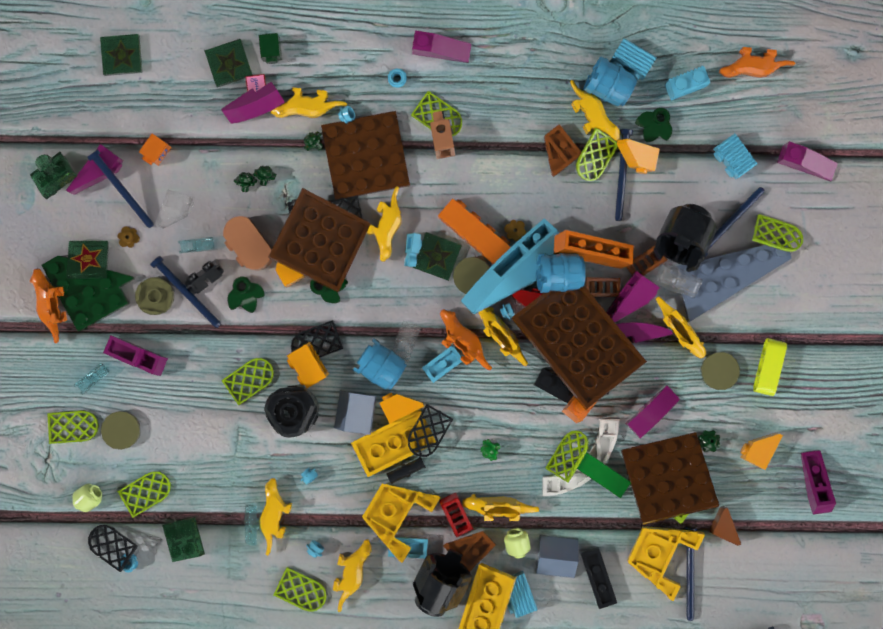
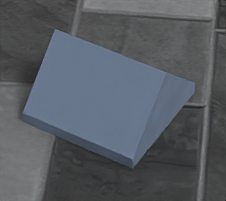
M340 390L334 428L344 432L371 435L377 396Z
M540 535L536 574L575 578L579 562L578 539Z

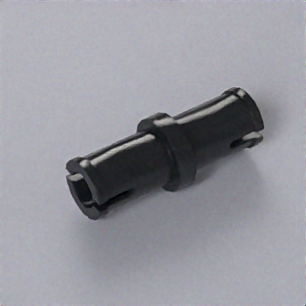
M419 457L407 464H401V467L386 473L390 483L393 484L405 477H411V474L426 467L422 458Z

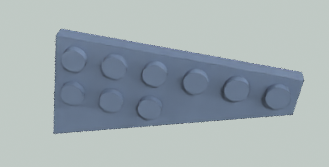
M780 241L779 243L782 245L785 244V241ZM763 245L704 259L699 268L691 272L686 271V265L675 266L688 322L792 259L791 253Z

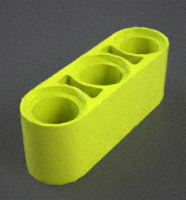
M766 338L754 381V392L769 396L775 395L786 354V342Z

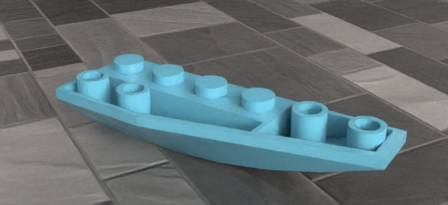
M544 218L486 271L462 298L461 302L473 314H476L536 282V270L540 266V264H536L537 255H552L554 253L555 235L559 234L558 230Z

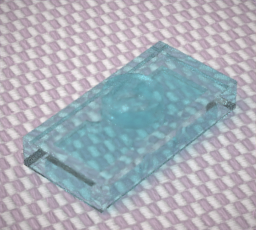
M246 504L245 543L253 546L257 545V530H259L260 523L259 519H257V506Z

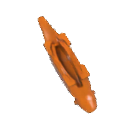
M742 47L739 51L742 57L733 64L720 68L719 74L726 78L742 74L763 78L774 73L782 66H794L795 62L790 60L775 62L777 50L767 49V53H763L764 57L751 56V47Z
M37 268L33 270L30 279L36 291V312L52 333L54 343H58V323L67 321L66 311L60 312L58 308L57 296L64 295L63 287L54 288L47 281L41 269Z
M445 309L441 310L440 316L446 326L447 337L441 343L446 348H449L453 343L458 349L462 350L464 356L460 360L466 365L476 359L484 368L491 370L492 367L484 357L478 336L459 322L455 312Z

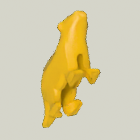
M571 80V87L580 98V100L575 99L571 106L575 113L579 109L585 113L588 123L584 124L583 129L586 135L591 130L597 128L615 141L619 140L620 130L606 116L601 100L592 94L582 91L576 86L574 80Z
M292 87L294 96L284 104L271 110V114L278 118L291 115L317 118L336 106H347V103L343 101L326 102L328 93L325 90H317L318 96L312 98L302 96L303 91H301V88Z
M398 186L393 191L391 206L380 201L377 207V212L381 213L383 211L378 227L370 224L367 231L368 235L374 234L380 249V260L382 262L390 258L392 254V239L402 222L401 211L397 203Z
M658 296L656 301L664 315L663 321L678 337L683 348L686 347L690 350V353L700 359L705 357L704 342H700L699 337L682 314Z
M487 307L478 312L485 326L483 332L488 337H493L501 347L500 351L505 356L512 355L522 365L527 366L528 362L520 349L517 337L494 313V308Z
M271 478L265 485L266 505L259 517V525L267 541L265 553L267 556L272 548V534L279 539L283 538L286 527L280 528L279 521L281 520L282 512L289 514L293 504L284 503L278 492L275 478Z
M472 494L470 497L462 500L463 507L484 515V521H493V516L509 517V521H519L520 514L534 513L540 510L539 507L530 506L515 498L506 496L476 497L475 494Z
M365 539L362 545L350 556L344 557L343 554L339 555L337 565L345 566L341 582L336 578L333 585V591L343 590L338 603V612L342 611L345 600L362 585L363 565L372 550L369 539Z

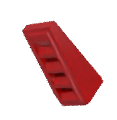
M457 493L439 500L456 538L474 530ZM457 508L460 509V510H458V511H456V512H454V513H452V514H449V512H451V511H453V510H455V509H457ZM463 515L462 518L453 522V519ZM466 522V525L456 529V526Z

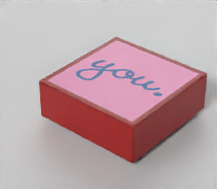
M265 74L245 77L247 91L253 88L256 92L266 85Z

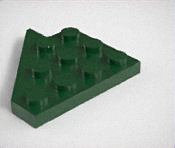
M56 256L41 265L54 288L63 287L64 295L59 296L78 332L130 304L121 287L135 280L132 276L94 266H88L81 273L80 262L61 256Z

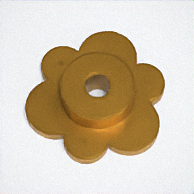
M511 220L510 224L504 227L507 238H513L516 242L526 234L523 221L516 222V220Z
M127 226L123 227L117 235L120 239L119 245L122 247L128 246L129 248L134 247V243H138L140 237L136 234L137 230L134 228L130 229Z

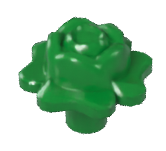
M490 439L483 440L481 447L482 456L490 461L497 460L498 450L501 448L498 442L492 443Z

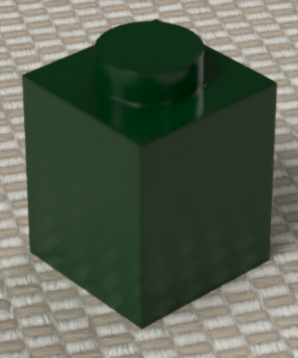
M278 33L259 35L262 61L267 64H275L282 60L281 43Z

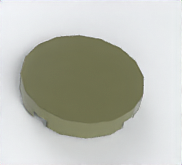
M469 257L463 259L454 269L453 279L456 287L464 294H467L489 267L479 258Z
M150 277L138 285L135 292V301L143 312L149 315H160L171 308L174 302V291L166 280Z
M716 352L708 355L701 366V376L704 383L715 390L731 388L738 381L740 375V367L737 360L725 352Z
M119 411L111 413L102 423V438L113 449L122 450L130 448L140 437L139 421L129 412Z

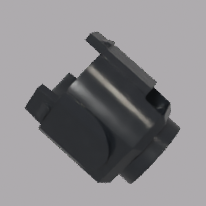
M685 204L671 209L656 239L654 252L657 259L661 260L665 256L675 263L686 265L687 272L697 270L701 262L704 261L717 231V226L711 214L705 208L696 204Z
M291 385L286 388H279L271 393L265 403L264 411L267 420L282 437L292 438L306 433L315 425L319 414V404L315 395L309 389L303 386ZM284 410L288 411L290 418L285 416Z
M450 548L446 555L432 553L426 556L413 582L416 593L415 604L422 612L430 616L440 617L446 611L458 607L472 580L469 570L460 563L463 554Z

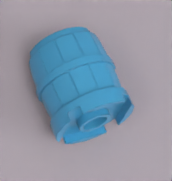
M601 56L592 68L593 71L588 76L583 90L589 94L593 93L604 102L615 106H624L636 86L637 79L635 75L625 70L624 67L611 63L609 59Z
M565 253L537 255L536 264H540V266L536 270V281L540 293H549V291L566 292L578 290L584 286L586 275L582 256Z
M373 338V346H367L357 361L359 367H354L353 371L357 374L361 373L371 383L385 390H391L404 372L407 364L393 350H389Z

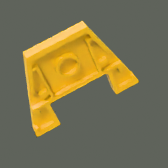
M382 483L362 518L398 561L403 563L411 547L396 539L395 534L414 503L432 513L441 497Z
M643 526L627 561L640 574L649 579L656 588L666 594L670 600L674 601L681 585L663 576L679 543L698 551L705 534L700 531Z

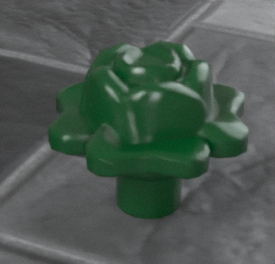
M318 131L315 133L309 132L304 137V149L307 151L316 148L318 151L321 150L323 144L320 143L322 134Z
M260 166L253 173L260 180V185L267 186L268 181L275 180L277 175L269 166Z
M241 172L234 179L236 185L241 186L242 192H249V187L254 186L257 183V179L249 172Z
M704 430L703 435L698 436L700 446L704 452H715L716 448L721 446L719 442L720 435H717L714 430Z

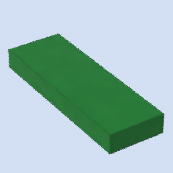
M587 452L577 467L579 471L619 498L622 497L630 485V481Z

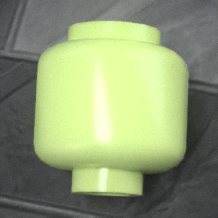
M90 483L78 488L72 496L73 506L82 512L91 511L101 503L102 492L100 488Z
M521 528L509 530L504 537L506 552L510 556H514L517 559L523 558L531 549L529 535Z

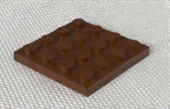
M396 111L355 118V120L347 124L344 121L321 125L335 200L393 190L397 186L399 188L410 186Z
M302 188L268 258L335 292H339L371 223Z
M696 432L621 450L642 525L719 507Z

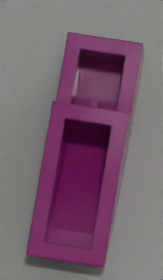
M270 82L256 92L253 88L221 110L229 122L233 124L263 115L282 105L285 101L273 83Z
M630 322L616 324L626 337L631 336L632 343L673 334L672 330L648 323Z
M110 335L103 352L126 364L157 376L162 375L168 360L164 356Z
M666 385L625 424L641 439L680 399Z

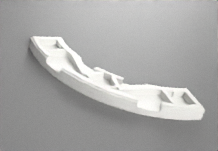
M600 419L598 434L589 454L604 464L610 458L616 444L620 419ZM576 469L569 483L555 475L542 476V495L553 496L566 493L582 486L591 478ZM565 473L560 474V476L565 478Z

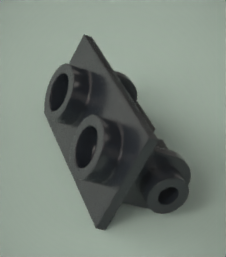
M216 259L212 262L208 261L202 266V270L198 273L194 272L186 278V288H189L193 295L199 294L209 286L205 281L207 278L213 283L223 276L224 270L221 266L217 267Z

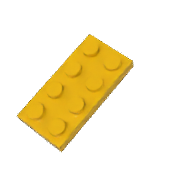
M421 409L371 432V435L367 434L351 442L367 477L414 455L408 447V437L422 413ZM425 418L422 419L424 426L428 425ZM421 421L418 422L416 428L422 427ZM429 427L425 428L426 435L432 434ZM423 429L416 430L417 438L424 436ZM414 432L412 433L410 440L415 438ZM434 436L427 437L429 444L436 443ZM425 438L418 440L420 447L427 445ZM416 441L410 442L412 449L417 448Z
M480 563L459 629H500L517 577Z

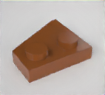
M560 124L544 136L551 175L555 177L578 159L581 151Z
M484 531L443 545L447 551L451 548L463 554L460 563L469 572L496 546L494 541Z

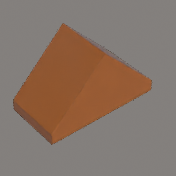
M721 506L709 532L739 546L741 542L729 509Z

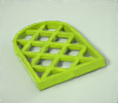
M427 91L411 114L413 118L431 130L427 123L434 122L433 113L449 110L451 117H446L445 119H451L452 126L450 127L451 129L453 128L454 133L452 137L456 136L462 128L460 113L430 91ZM428 95L429 102L422 103ZM430 95L437 100L431 101ZM439 103L440 109L433 110L432 104ZM441 103H443L448 108L442 109ZM429 104L430 111L423 112L422 105ZM420 107L421 113H415ZM452 110L457 114V116H453ZM431 113L432 120L425 121L424 114ZM422 115L423 121L417 118L416 116ZM460 118V125H454L453 119Z
M595 128L577 160L576 170L578 175L586 181H595L600 178L618 147L617 142ZM605 140L606 146L601 148L600 141ZM597 142L598 149L593 150L592 143ZM607 149L608 155L603 157L601 150ZM599 151L600 158L594 159L593 153ZM591 153L592 160L586 162L585 155ZM600 160L601 167L596 168L595 162ZM592 163L593 169L588 171L587 164ZM584 165L585 172L581 173L580 166ZM594 172L595 177L589 179L588 173Z
M761 214L757 215L752 241L787 252L796 251L802 246L803 235L796 226ZM772 223L775 228L770 230L767 224ZM763 226L767 230V232L762 233V231L760 230V228ZM785 227L788 232L783 234L780 228ZM777 230L780 236L775 237L772 232ZM796 231V232L798 233L799 237H798V238H795V236L793 235V232ZM770 234L773 239L768 241L765 235ZM790 234L793 240L788 242L785 236ZM783 238L785 244L781 245L778 239ZM795 242L798 247L793 248L791 243Z
M255 358L246 362V364L221 381L239 406L272 382L274 370L267 360ZM258 360L265 362L264 368L257 366ZM255 361V366L248 365L251 362ZM247 367L254 368L253 375L246 374ZM242 368H244V374H243V373H237V372L240 371ZM256 369L263 370L262 377L255 376ZM266 370L271 371V378H265ZM232 375H234V376H233V381H228V380H227L229 377H231ZM236 375L243 376L242 383L235 382ZM246 376L252 377L251 384L244 383ZM255 378L262 379L260 386L254 385ZM264 380H269V382L263 386ZM226 382L232 383L231 390L226 384ZM234 384L241 385L240 392L233 391ZM244 386L250 387L249 394L242 393ZM253 387L260 388L252 394ZM234 394H240L239 400H237ZM242 395L248 396L241 401Z
M78 410L47 413L49 444L84 442L91 440L98 432V419L89 411ZM75 413L71 418L66 415ZM79 413L87 414L84 417H82ZM61 414L58 419H56L54 416H52V415ZM76 415L82 419L78 424L73 421ZM89 415L94 419L91 424L86 420ZM63 416L68 420L65 425L59 422ZM51 418L55 421V422L52 424V426H51ZM70 422L75 426L72 431L66 428ZM83 422L89 425L85 431L79 427ZM57 423L62 427L58 433L53 429ZM77 428L82 432L79 438L73 434ZM90 428L95 431L92 436L86 433ZM63 430L69 433L65 439L60 435ZM84 435L88 437L87 439L80 440ZM70 436H72V437H74L76 440H68V439L70 438ZM57 437H59L62 441H54V440H55Z
M577 430L567 433L545 469L569 483L587 452L589 442L587 436ZM576 434L577 438L571 440V435ZM581 439L585 440L584 445L580 444ZM577 441L578 447L572 449V443ZM569 444L570 450L564 452V446ZM578 450L579 456L574 457L573 451ZM570 453L571 459L566 460L565 454ZM562 456L563 461L557 463V457ZM572 462V467L567 469L566 463ZM563 465L564 470L559 472L558 466ZM565 473V478L560 476V474Z
M153 471L117 492L132 518L150 507L162 502L171 490V483L165 474ZM153 474L152 479L146 478L148 475ZM156 474L162 475L161 481L154 480ZM142 479L140 486L135 485L136 482ZM144 480L151 481L150 488L143 487ZM154 482L160 483L159 491L152 489ZM163 484L168 486L167 493L161 491ZM130 487L129 493L123 491L126 488ZM133 487L139 488L138 495L131 494ZM142 489L148 490L147 497L140 496ZM151 491L158 493L156 500L150 498ZM122 494L128 495L127 500H125ZM160 494H164L165 496L159 500ZM130 496L137 497L135 504L129 503ZM140 498L146 500L145 506L138 505ZM148 501L155 502L147 507ZM129 506H133V507H134V511H133V512H132V510L130 509ZM137 508L143 509L140 512L136 513Z
M289 567L286 568L273 596L309 612L322 608L327 597L326 590L321 583ZM290 571L297 575L291 577ZM286 572H287L289 578L283 580V578H284V576H285V574H286ZM299 577L301 584L295 586L292 579ZM302 577L310 581L304 583ZM290 580L292 587L285 589L284 582ZM311 583L313 590L307 592L305 585ZM314 583L318 584L320 587L315 588ZM280 585H282L283 590L277 592ZM302 586L304 593L298 595L296 588ZM293 589L295 596L289 598L287 591ZM323 589L324 596L319 597L317 591ZM314 592L316 599L310 601L308 594ZM284 593L286 598L278 594ZM305 595L307 602L301 604L299 597ZM297 599L298 604L290 600ZM318 601L319 607L313 609L311 603ZM309 604L310 609L303 606Z

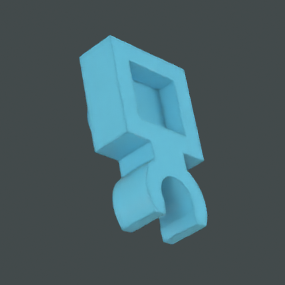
M407 234L405 248L407 255L404 266L416 267V255L422 247L421 234Z

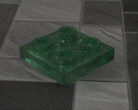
M60 151L53 157L46 154L39 156L35 161L38 169L30 174L41 195L46 200L77 177L66 157Z
M187 517L162 525L172 562L205 555L195 517Z

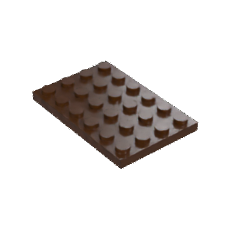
M585 286L580 287L578 290L543 293L512 317V320L585 410L647 362Z

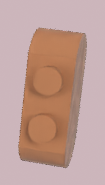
M244 216L230 219L223 230V236L227 240L224 243L230 251H235L237 262L241 267L245 266L255 271L267 268L272 262V259L268 258L272 248L252 220Z

